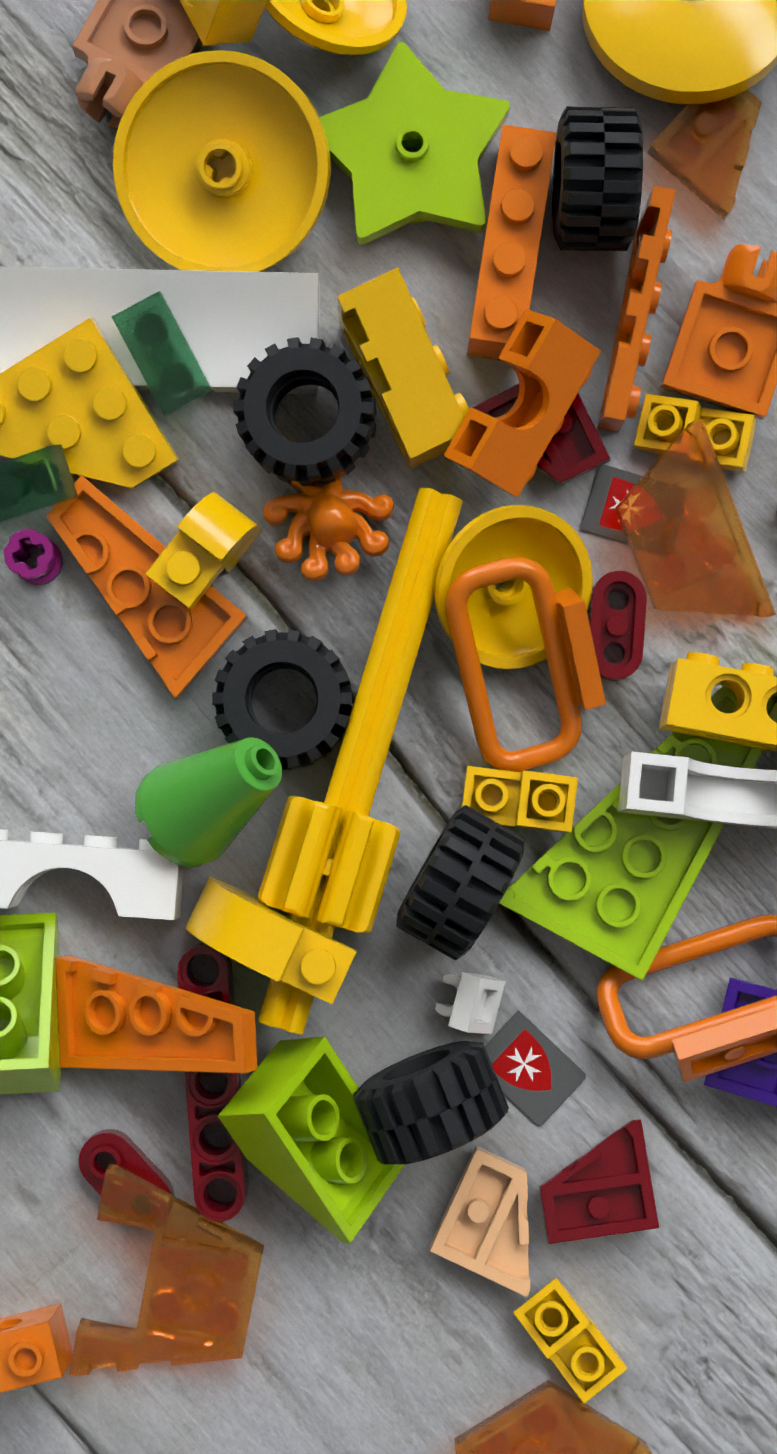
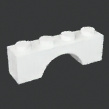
M632 751L623 757L618 812L777 829V770L722 766L696 761L689 757Z
M0 829V908L8 909L19 906L29 887L47 872L57 868H71L91 875L106 888L114 902L118 916L176 920L181 917L184 866L171 863L152 848L147 839H139V849L117 848L118 837L84 835V845L62 844L63 833L30 831L29 841L8 840V829Z

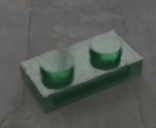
M161 291L111 316L164 416L167 417L214 392Z
M61 444L50 445L0 463V524L78 498Z

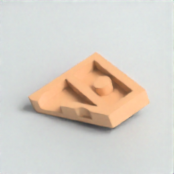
M475 1146L429 1245L430 1252L525 1297L528 1296L531 1290L528 1256L529 1222L527 1219L528 1185L526 1169L481 1147Z

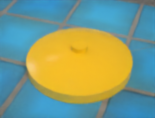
M582 0L583 25L589 44L596 57L624 85L653 99L676 104H704L733 97L754 86L777 64V0Z
M225 50L203 51L181 57L165 65L146 80L134 94L120 120L115 137L113 176L116 193L124 215L136 235L155 255L180 270L264 272L278 265L292 255L311 234L322 214L330 186L331 160L328 139L313 104L301 88L286 74L266 61L249 54Z

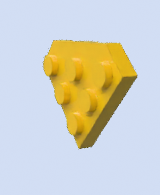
M93 318L86 319L0 373L1 456L129 488L137 487L180 460Z

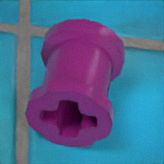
M33 529L20 530L13 534L4 549V560L9 570L18 574L27 583L45 585L55 580L61 572L63 557L60 549L48 537L39 534ZM35 546L45 554L37 558L38 567L33 569L23 561L31 557L30 549Z

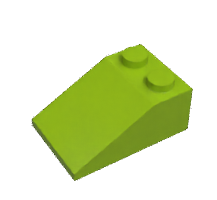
M56 912L0 915V1095L60 1091L61 1068L55 957H59V940Z
M325 1036L279 1040L257 1067L258 1070L252 1073L218 1117L247 1160L339 1241L351 1243L405 1164H381L377 1160L353 1099V1094L357 1091L358 1086Z

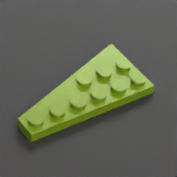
M721 686L711 696L712 703L717 710L723 713H733L737 700L730 688ZM770 696L767 702V712L769 717L776 723L777 696ZM672 732L651 754L689 757L704 763L754 769L763 749ZM620 782L572 827L571 833H566L506 890L499 904L643 981L724 824L618 812Z

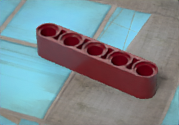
M205 943L197 944L183 954L178 963L177 970L179 989L235 1005L232 963L228 956ZM208 954L218 962L219 976L216 981L202 983L193 976L191 963L196 955ZM185 1072L193 1191L196 1208L203 1217L210 1221L224 1222L235 1217L245 1202L249 1185L247 1159L233 1138L228 1146L214 1147L206 1141L203 1130L209 1123H222L218 1115L241 1088L240 1073H225L228 1079V1086L225 1090L215 1093L206 1090L201 1085L199 1079L200 1072ZM215 1179H225L231 1182L236 1190V1198L226 1203L214 1200L208 1192V1183Z

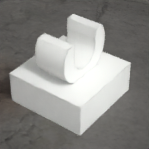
M462 972L461 976L444 975L442 982L453 985L457 989L454 1005L436 1003L435 1010L440 1015L450 1017L448 1026L467 1033L492 1034L506 981L488 975Z

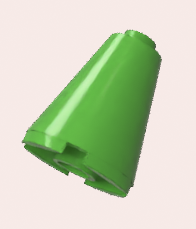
M250 737L158 765L142 778L135 792V814L138 823L144 820L152 835L147 841L157 853L177 865L193 868L213 862L224 854L279 785L282 778L281 762L270 745L261 739Z

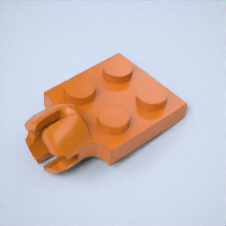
M739 244L727 255L720 279L716 283H707L701 280L695 282L660 387L739 413L755 415L756 418L762 420L767 415L777 385V252L771 250L768 260H763L758 274L755 276L752 274L761 246Z

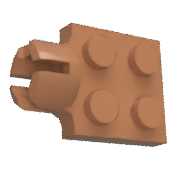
M97 0L72 45L75 57L88 64L75 88V95L78 96L79 107L91 118L100 123L109 110L113 116L107 126L118 130L120 120L127 105L146 80L165 65L181 57L199 52L202 42L180 0Z

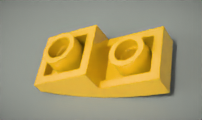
M646 394L634 446L643 451L681 461L746 473L757 419L755 415L702 408L699 401Z
M467 766L461 808L467 805L504 827L571 833L578 777L525 770L513 772Z
M557 1277L513 1312L546 1358L552 1360L584 1404L628 1369V1366Z

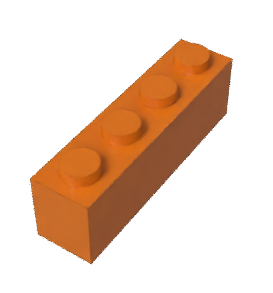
M505 124L502 126L466 355L500 360L499 356L526 309L530 310L557 132Z

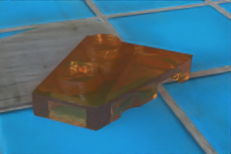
M747 89L733 97L704 104H687L650 145L648 154L725 220L735 204L737 187L741 172L746 163L750 148L749 142L762 102Z

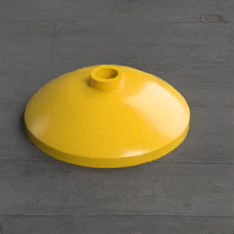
M267 0L264 7L285 31L311 47L333 54L361 55L378 51L389 45L396 38L406 18L407 1Z
M509 505L495 508L481 514L464 526L446 549L440 562L435 582L437 614L449 639L452 641L446 617L445 598L452 582L461 573L475 566L504 558L524 557L536 561L548 572L554 592L572 588L585 601L586 610H588L593 585L592 567L588 551L578 533L559 516L542 508L529 505ZM512 579L505 581L501 587L495 588V584L480 588L470 595L467 609L481 664L501 669H517L531 666L547 659L532 590L527 582L521 579Z

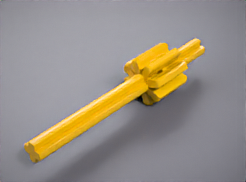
M419 488L325 801L323 803L295 795L288 797L257 896L260 903L290 913V919L330 938L333 936L335 927L360 934H369L372 931L401 834L397 826L369 817V813L435 597V582L438 568L446 549L452 541L463 500L452 494H441L431 488ZM270 978L258 1022L303 1035L314 996L281 980L277 982Z

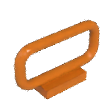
M524 557L500 559L475 566L461 573L450 585L445 598L446 617L477 746L483 759L495 769L520 772L550 764L566 757L577 746L582 733V717L579 705L585 710L606 705L585 601L572 588L554 592L548 572L536 561ZM512 579H521L527 582L532 590L561 728L558 735L548 742L516 751L505 750L498 741L469 618L467 602L470 595L480 588Z
M777 915L756 916L660 947L646 975L767 936L777 937ZM613 965L609 966L600 977L596 989L597 1005L606 1031L615 1047L627 1056L642 1060L674 1053L676 1065L683 1082L777 1053V995L655 1035L642 1037L631 1032L618 998L619 988L624 983L636 978Z

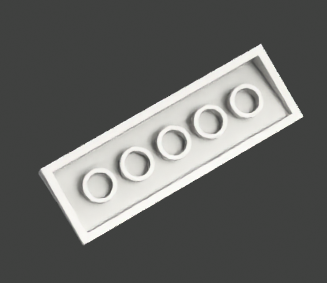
M0 266V373L86 319L93 318L138 391L239 393L236 387L240 377L248 378L251 372L247 365L254 357L261 362L268 356L265 348L274 343L278 349L288 347L287 339L299 337L302 344H310L311 337L319 339L318 273ZM300 386L287 394H318V386Z

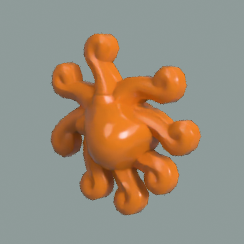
M343 471L335 476V482L326 485L316 481L314 486H301L299 482L291 481L289 485L301 493L282 495L269 500L263 507L264 519L273 526L281 525L287 519L288 512L296 513L289 526L287 538L276 543L275 554L278 560L283 563L298 561L303 554L304 539L310 535V557L301 564V573L307 581L317 582L324 579L329 573L326 559L327 551H331L336 556L334 560L335 570L340 575L348 577L355 574L360 568L359 554L357 550L349 545L350 542L357 538L365 554L372 557L381 556L389 549V538L386 533L379 530L372 531L367 521L355 512L366 514L375 521L387 520L394 510L392 498L386 494L372 498L365 493L355 490H343L341 477L346 475Z

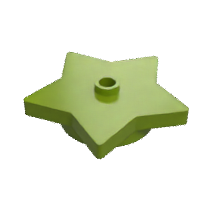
M398 42L368 98L320 117L328 139L330 159L352 180L357 243L365 245L408 223H422L426 221L482 233L485 230L486 215L478 164L508 118L510 111L509 101L445 90L404 42ZM416 147L420 150L412 153L406 151L404 148Z

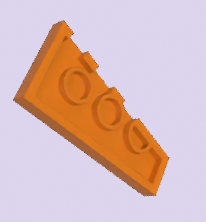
M654 185L638 221L597 429L618 433L625 419H634L637 412L641 387L635 386L633 383L637 366H645L649 353L651 334L645 333L648 314H655L660 298L662 282L656 281L659 264L660 262L665 263L670 247L672 230L667 228L676 192L675 189Z
M82 475L46 515L84 571L104 596L113 612L131 634L135 643L160 675L174 698L178 700L248 619L247 615L213 586L208 588L194 608L190 610L145 575L166 546Z
M72 955L55 957L60 1068L248 1073L258 1070L255 1011Z

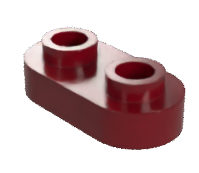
M613 571L601 577L592 589L588 620L600 677L609 681H618L630 676L638 669L643 659L647 594L640 579L626 571ZM618 591L624 595L626 605L623 609L615 610L610 607L607 601L610 592ZM614 644L621 649L622 660L619 663L612 664L605 659L604 649L607 645Z
M115 1129L101 1130L92 1135L83 1145L79 1154V1168L83 1177L126 1223L135 1228L149 1229L161 1224L166 1219L174 1203L173 1186L163 1172L125 1133ZM100 1152H109L114 1156L116 1164L113 1169L106 1170L99 1166L97 1155ZM140 1192L150 1194L153 1198L154 1206L148 1210L140 1209L135 1203V1195Z

